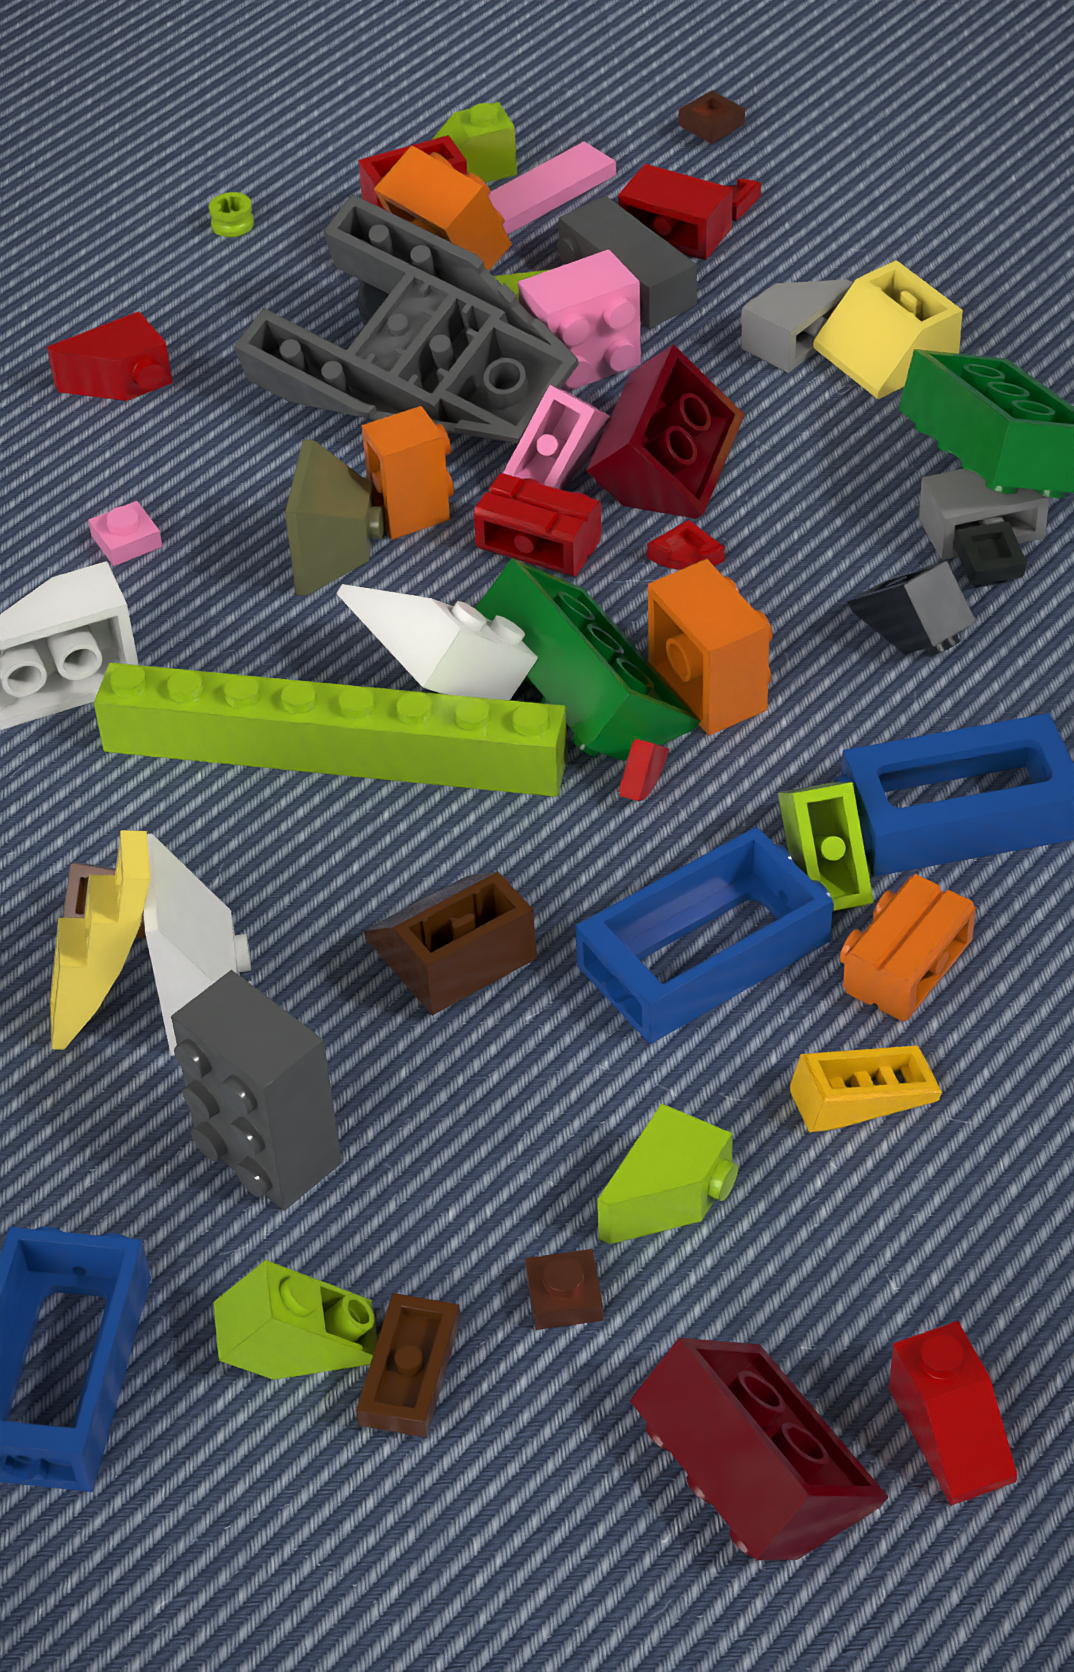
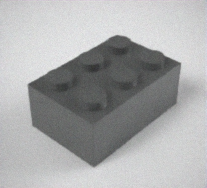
M232 969L171 1016L177 1044L174 1048V1054L182 1068L185 1083L182 1093L190 1108L194 1127L191 1130V1136L198 1149L208 1159L217 1161L220 1158L236 1172L240 1182L251 1194L256 1197L265 1195L284 1211L342 1164L325 1044L321 1037Z

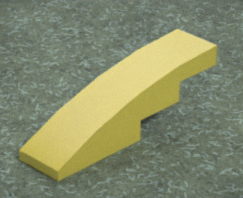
M120 830L115 875H89L84 918H58L50 994L52 1049L64 1050L96 1013L122 971L141 924L150 883L147 831Z

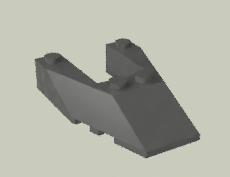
M353 194L323 231L332 260L336 268L389 295L350 347L345 350L265 308L262 309L234 345L247 380L289 402L375 420L422 406L434 424H442L447 432L512 443L520 442L549 385L561 389L579 365L578 358L538 317L534 318L518 302L517 296L505 283L501 285L476 254Z

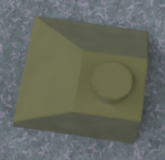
M303 439L285 516L296 595L307 596L369 561L373 540L382 539L384 511L383 507H378L374 504L372 483L316 441Z

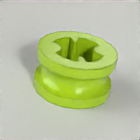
M226 192L214 197L209 203V213L212 216L211 228L214 233L223 237H238L251 231L254 226V217L251 213L252 202L250 198L238 192Z

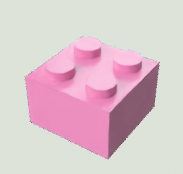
M609 249L518 281L519 303L534 318L538 317L578 358L579 365L562 386V390L568 392L641 365L640 281Z

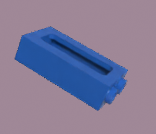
M1050 713L845 749L842 752L841 775L834 776L833 782H853L865 855L873 877L1074 840V764ZM1022 767H1026L1033 784L902 808L892 806L885 795V792Z
M754 827L575 925L577 967L649 1044H652L831 941L832 912L834 910L833 900L821 882L817 880L812 881L794 863L784 846L778 843L774 844L760 829ZM748 900L760 902L778 919L664 984L640 961Z
M46 1226L35 1229L9 1227L0 1254V1482L93 1492L151 1281L142 1239H132L118 1233H104L102 1235L70 1233ZM57 1292L105 1298L107 1303L72 1427L8 1421L44 1299L48 1295Z

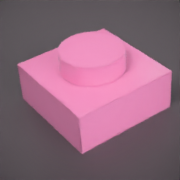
M138 501L114 508L107 513L88 520L91 536L113 566L163 547L160 530Z

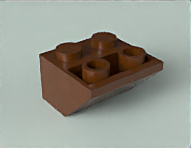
M498 871L468 875L364 930L365 939L431 1015L442 1011L536 959L534 910Z

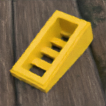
M918 1045L801 1054L790 1083L791 1095L809 1132L838 1129L939 1101L942 1094ZM900 1070L906 1083H899L894 1072ZM875 1077L879 1085H874L871 1078ZM846 1084H850L851 1087L846 1088Z

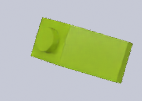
M500 102L491 104L480 103L470 109L454 112L432 138L436 139L449 135L467 160V173L470 172L477 175L485 183L517 175L515 126Z
M831 782L779 792L778 797L788 852L794 863L812 881L817 880L826 887L833 900V911L874 903L853 782Z
M661 1103L597 1199L599 1239L606 1243L614 1244L701 1222L715 1199L724 1201L735 1183L738 1164L732 1162L733 1133Z

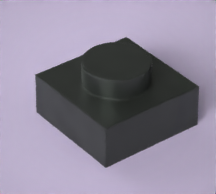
M1009 521L957 529L953 546L971 586L1024 576L1027 560Z

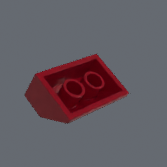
M672 344L630 373L586 471L622 506L697 519L704 515L745 414Z
M678 1338L629 1400L647 1422L645 1429L649 1437L661 1448L671 1452L688 1474L686 1480L692 1491L702 1500L714 1506L729 1525V1535L734 1544L746 1555L756 1559V1561L798 1560L879 1509L889 1497L760 1344Z

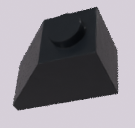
M947 561L888 578L847 601L855 615L903 654L923 649L927 650L929 656L939 654L957 645L960 642L957 633L976 623Z

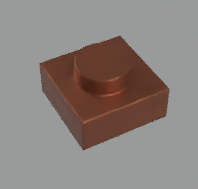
M713 90L679 108V126L711 144L745 125V108Z
M593 1249L525 1258L535 1330L604 1321L603 1303Z

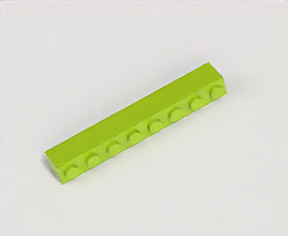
M111 662L108 664L94 700L103 750L110 753L558 797L568 756L566 706Z

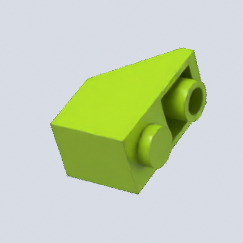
M268 1260L260 1263L213 1302L219 1361L273 1380L370 1365L378 1341L372 1300Z

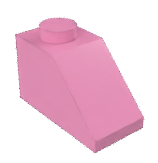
M549 385L503 473L521 479L531 478L540 484L562 490L588 460L611 416L567 391Z

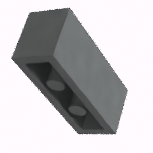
M603 196L558 218L559 240L557 242V250L563 263L566 265L609 249L640 281V322L649 329L697 306V264L607 196Z

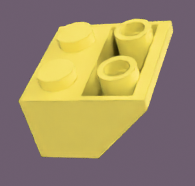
M895 260L854 281L815 337L813 348L875 398L880 399L905 386L914 349L959 354L963 310Z

